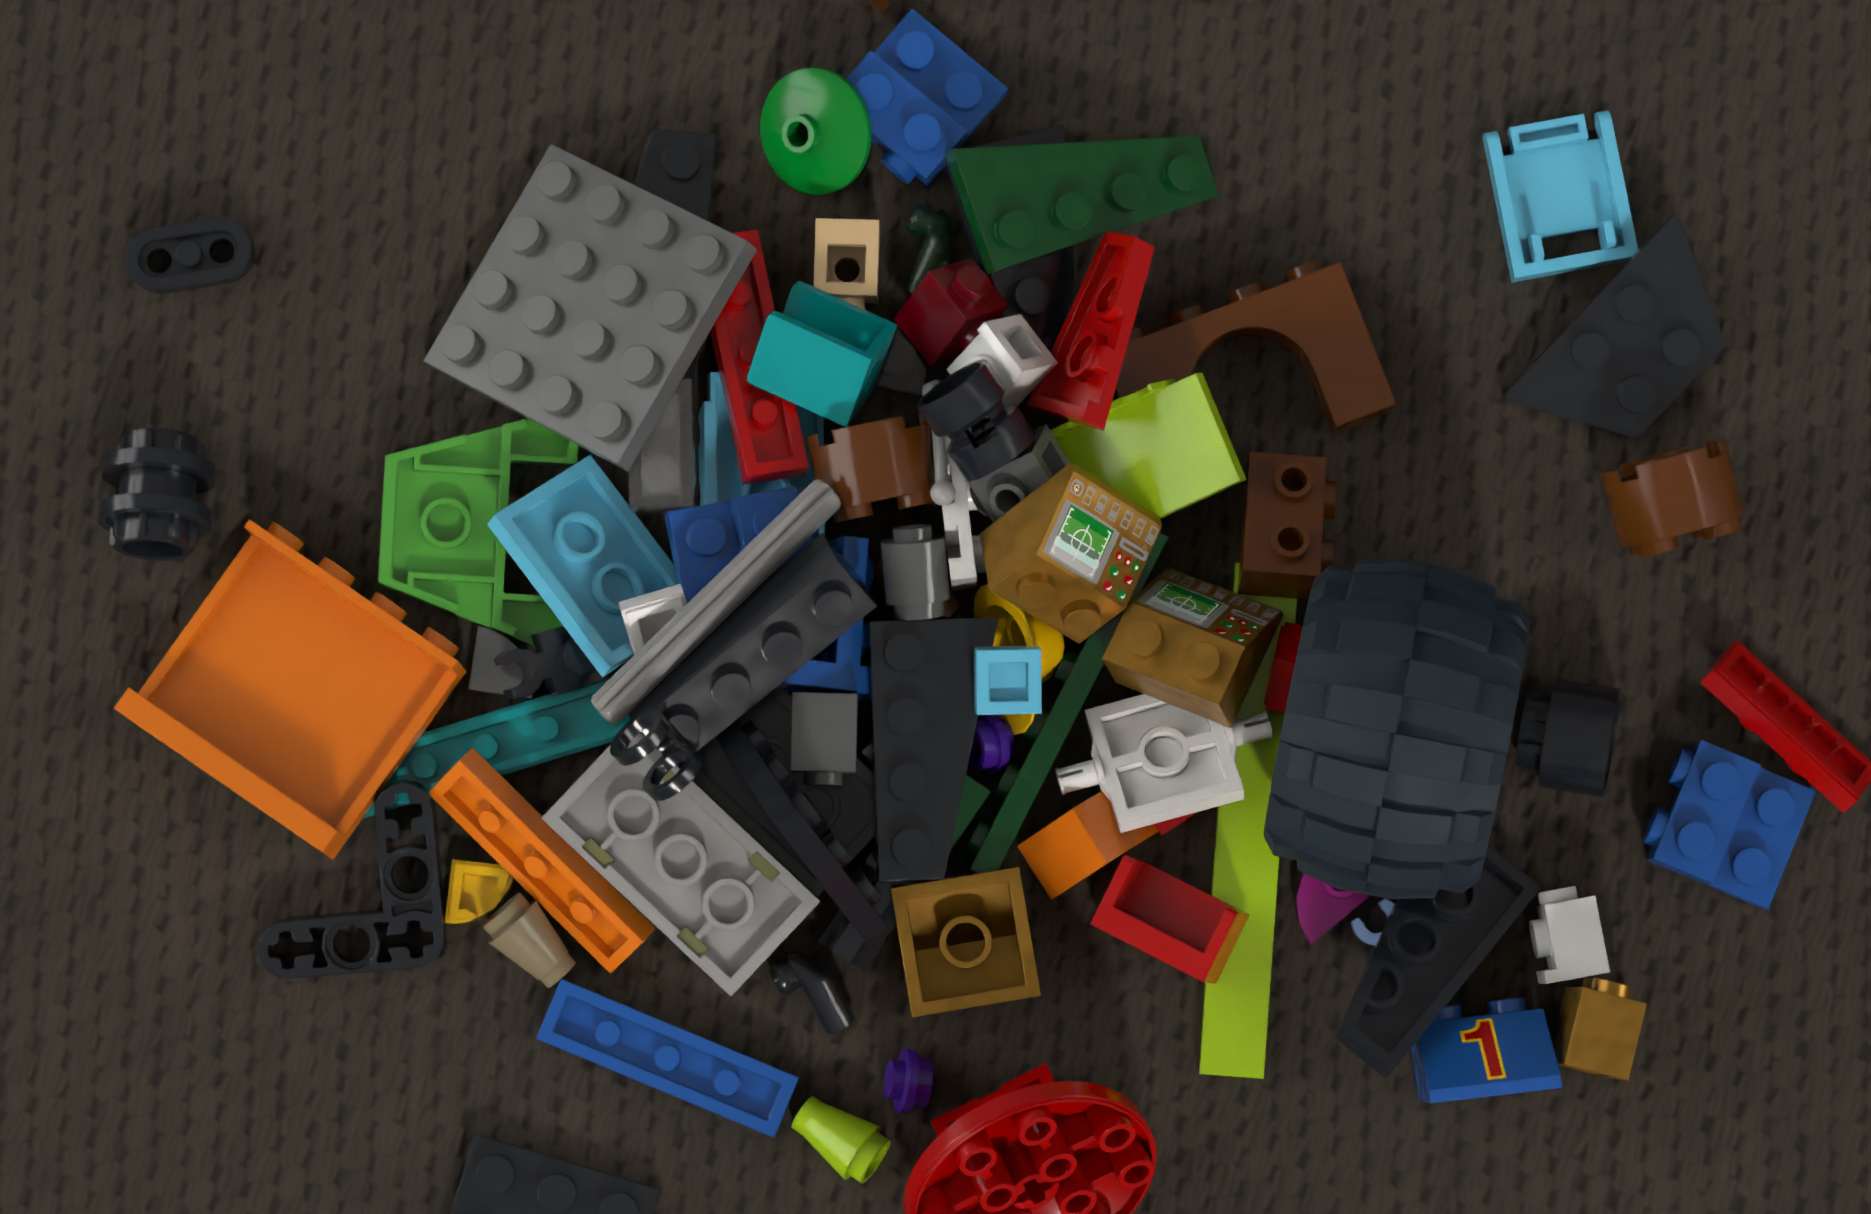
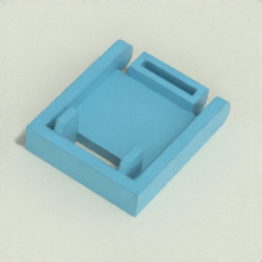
M1609 110L1594 114V128L1598 139L1588 140L1584 114L1509 127L1507 135L1511 155L1503 156L1497 131L1483 134V143L1511 283L1626 262L1638 251L1613 122ZM1597 229L1601 250L1544 260L1545 255L1541 239Z

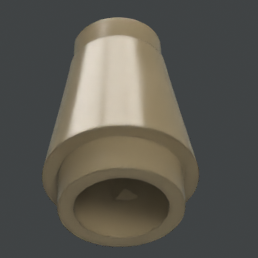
M520 892L503 904L482 926L492 937L488 944L519 965L534 978L540 980L547 988L557 983L576 964V961L568 954L569 951L536 899L529 902Z

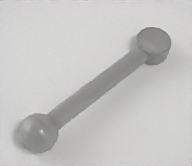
M936 379L924 384L922 387L923 396L941 381ZM932 431L936 483L931 487L930 496L937 505L944 506L954 500L956 492L954 486L948 482L945 437H938Z

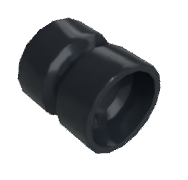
M985 359L968 364L949 375L929 390L916 405L936 436L949 437L951 441L946 452L968 482L978 480L1001 468L1023 452L1036 437V433L1018 406L1003 403L1002 398L1006 388ZM989 416L991 421L971 434L968 428Z

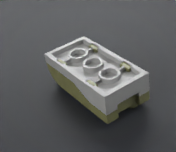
M640 732L631 741L628 748L641 741L645 735ZM609 746L547 811L542 819L723 990L732 996L818 905L820 900L693 780L671 798L663 801H654L644 791L643 780L652 765L663 755L657 748L639 762L623 766L611 755ZM677 765L674 766L663 777L660 784L672 778L680 768Z

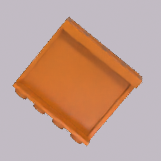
M249 519L244 526L251 534L247 542L140 691L137 693L128 687L114 709L334 860L467 671L458 660L453 658L459 648L447 638L430 627H427L422 636L402 623L407 612L378 592H375L370 600L366 599L350 588L356 578L327 557H323L321 562L316 565L299 553L304 543L285 528L272 522L268 529L265 530Z

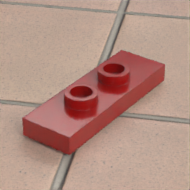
M1737 640L1720 655L1700 681L1705 688L1737 716L1746 729L1756 733L1785 760L1792 771L1809 781L1841 812L1845 813L1853 806L1870 784L1871 761Z

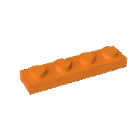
M473 747L428 792L610 974L656 929L592 865L542 819L543 816Z

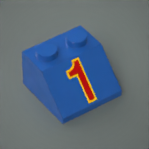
M1525 997L1487 1001V1014L1462 1017L1461 1005L1445 1006L1411 1047L1418 1101L1438 1103L1562 1088L1561 1075L1544 1010H1526Z

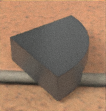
M478 626L469 690L504 695L503 690L518 686L523 679L522 668L515 662L496 666L494 658L498 654L518 649L517 646L502 634ZM534 693L523 698L534 699Z

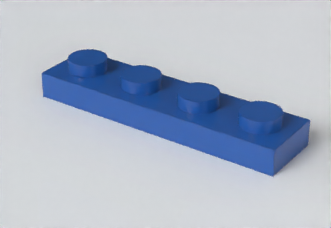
M565 979L560 980L536 1037L540 1041L773 1138L777 1134L800 1078Z

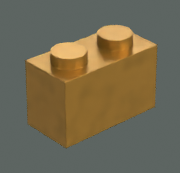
M1585 978L1583 987H1566L1552 1041L1558 1065L1611 1079L1629 1081L1647 1003L1630 999L1632 987L1599 978Z

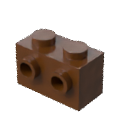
M1249 452L1245 471L1247 480L1244 481L1238 594L1309 599L1314 579L1330 565H1333L1334 541L1322 539L1323 519L1334 518L1337 492L1336 481L1325 480L1326 457Z

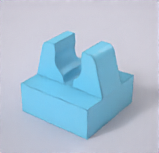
M1039 646L974 647V712L976 715L1042 714L1041 648Z

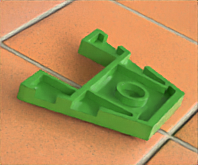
M522 419L503 424L501 427L466 436L461 435L385 455L377 585L531 646H534L531 635L563 626L540 595L504 592L506 549L487 524L496 513L508 506L510 463L573 466L578 462V445L529 419Z

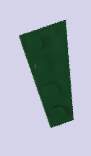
M1199 136L951 149L945 153L987 275L1104 236L1105 231L1116 232L1220 196Z

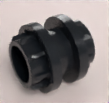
M135 429L122 435L120 443L117 445V450L109 452L104 456L102 478L108 484L119 488V493L100 502L98 523L102 528L110 532L109 544L116 551L123 555L143 560H179L191 555L194 552V547L198 544V539L211 532L212 511L206 505L195 501L196 493H204L214 487L216 466L212 461L204 457L205 446L196 437L172 429Z

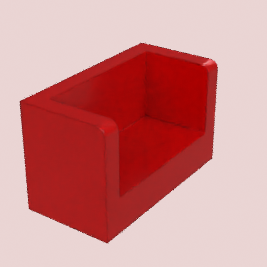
M1124 855L1090 924L1204 983L1216 984L1250 914L1137 857Z

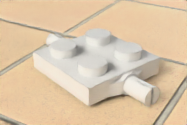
M1142 694L1085 710L1086 722L1092 739V760L1063 768H1055L1062 795L1099 784L1101 791L1111 801L1119 831L1123 833L1243 800L1244 788L1236 766L1237 746L1267 738L1271 739L1273 738V732L1266 711L1235 720L1232 727L1229 728Z

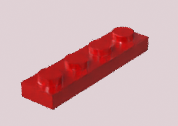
M758 230L735 232L733 234L747 240L757 251L711 328L710 333L742 483L745 485L805 476L809 469L796 404L756 387L747 381V375L766 319L772 311H775Z

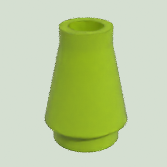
M811 1096L804 1103L791 1125V1128L800 1133L844 1180L852 1177L861 1184L865 1183L875 1172L891 1144L889 1139L880 1134L881 1126L825 1104L814 1096Z

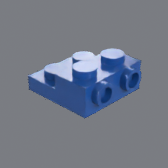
M914 9L909 11L875 52L870 51L846 78L858 90L867 106L872 127V142L885 152L880 159L882 164L904 183L909 184L915 177L926 187L946 166L945 153L951 149L961 148L1008 93V88Z
M797 486L734 497L729 501L668 511L664 514L677 582L682 586L687 603L799 495ZM817 530L810 537H815ZM806 540V541H805L784 563H782L778 568H780V567H781L783 564H785L789 559H791L794 555H796L799 551H801L804 547H806V546L808 545V540Z
M1696 741L1693 743L1690 751L1680 748L1672 763L1666 783L1675 786V790L1667 809L1664 810L1656 807L1648 822L1642 840L1643 843L1651 846L1646 860L1767 910L1774 897L1816 791L1760 768L1761 764L1706 741Z

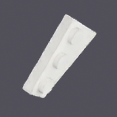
M945 437L946 451L951 441L949 437ZM946 452L948 482L954 486L956 492L954 500L950 504L942 506L951 590L954 592L977 589L976 574L986 573L980 535L972 536L969 511L978 509L972 500L969 483Z

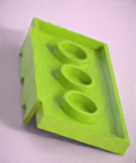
M1195 373L1178 382H1175V379L1151 383L1140 391L1112 401L1104 431L1073 422H1067L1050 430L1069 462L1077 464L1160 518L1247 480L1203 373Z

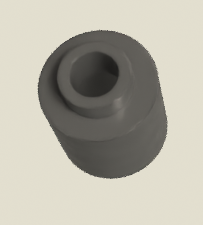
M929 524L904 525L892 528L893 538L881 541L885 601L886 604L892 605L893 619L907 621L944 616V601L950 599L945 536L932 535L931 525Z

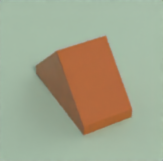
M1101 791L1074 807L1017 847L1052 900L1154 835L1158 830L1152 824L1120 833L1111 801Z

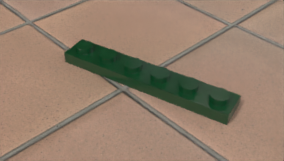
M1159 532L1130 600L1142 590L1168 536ZM1125 610L1090 635L1080 653L1068 648L1052 679V682L1062 687L1052 709L1050 710L1042 705V714H1035L1033 723L1023 736V739L1033 743L1023 766L1021 767L1010 761L993 794L1004 801L993 824L981 818L964 853L975 858L969 871L980 874L999 870L1104 664L1102 658Z

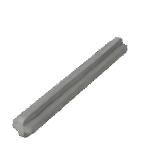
M820 479L814 480L592 696L591 702L594 708L608 722L612 724L619 723L840 508L841 502L837 493Z

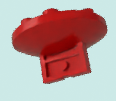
M1044 1063L1001 1085V1088L979 1100L975 1098L932 1120L931 1122L938 1137L928 1146L915 1164L908 1178L903 1198V1214H1132L1144 1198L1155 1173L1157 1158L1155 1139L1140 1109L1122 1093L1095 1083L1080 1081L1056 1082L1047 1064Z

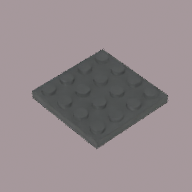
M550 144L426 355L424 362L444 375L628 472L757 249L747 240Z

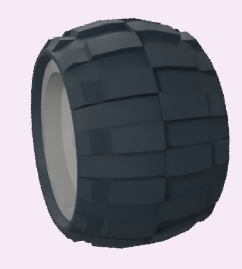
M1407 559L1359 560L1354 569L1330 565L1314 579L1294 665L1264 826V838L1274 856L1296 860L1298 871L1335 888L1387 899L1435 898L1439 889L1464 893L1480 879L1501 787L1529 636L1530 620L1520 601L1497 597L1495 586L1457 569Z

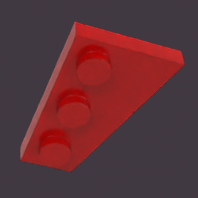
M1105 231L1050 352L1058 364L1034 388L1027 403L1028 406L1048 416L1104 431L1140 299L1148 277L1155 249L1154 246L1135 236Z

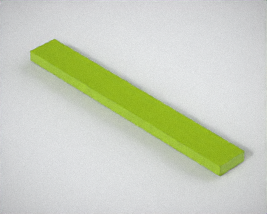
M1235 563L1233 592L1238 594L1239 563ZM1240 594L1282 610L1284 615L1235 720L1266 711L1268 721L1271 724L1273 738L1237 746L1236 766L1244 788V799L1217 807L1211 895L1250 914L1217 983H1205L1198 1074L1264 1079L1279 857L1273 855L1264 838V826L1285 714L1266 710V704H1263L1280 628L1285 625V622L1296 623L1297 599Z

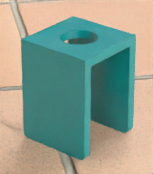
M797 281L791 288L783 314L778 311H772L767 317L747 375V381L756 387L844 427H848L875 389L897 324L802 281Z

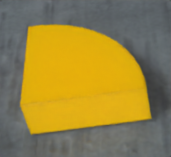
M452 859L445 923L459 924L471 922L474 919L477 920L476 918L483 914L491 912V910L493 911L505 895L507 896L515 879L498 864Z

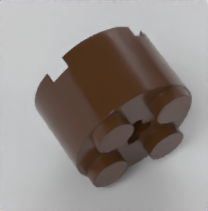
M918 413L920 426L906 428L904 416L832 430L834 443L820 446L817 434L805 437L813 479H820L827 483L840 498V508L834 513L835 523L873 515L871 502L896 497L898 510L934 502L930 496L931 487L936 483L932 431L921 413Z
M1725 438L1707 441V448L1705 446L1690 451V447L1685 446L1620 465L1622 478H1620L1618 470L1607 469L1600 472L1621 548L1630 547L1631 555L1640 554L1641 557H1647L1678 548L1676 536L1691 532L1693 538L1703 536V540L1741 530L1738 517L1745 514V509Z

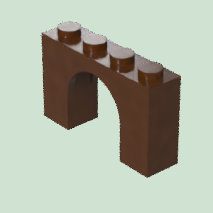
M1321 259L1291 269L1286 273L1289 282L1265 290L1262 282H1256L1239 288L1227 295L1228 305L1207 313L1203 304L1174 313L1167 318L1170 327L1146 335L1144 327L1132 329L1114 393V399L1116 400L1140 391L1151 383L1175 379V382H1178L1190 376L1201 357L1215 345L1234 337L1260 336L1282 344L1301 361L1308 373L1331 434L1387 414L1396 405L1341 262L1324 268Z

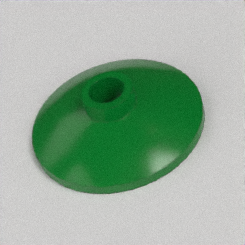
M813 67L789 73L772 88L762 109L760 136L768 163L783 182L802 193L823 195L845 188L858 177L870 153L872 127L867 106L858 90L842 75L829 69ZM802 123L808 130V140L806 143L802 137Z

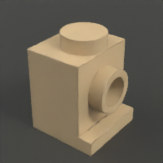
M816 218L813 287L864 310L865 303L878 304L880 221ZM843 261H853L858 265L860 272L855 280L843 282L835 274L836 267Z

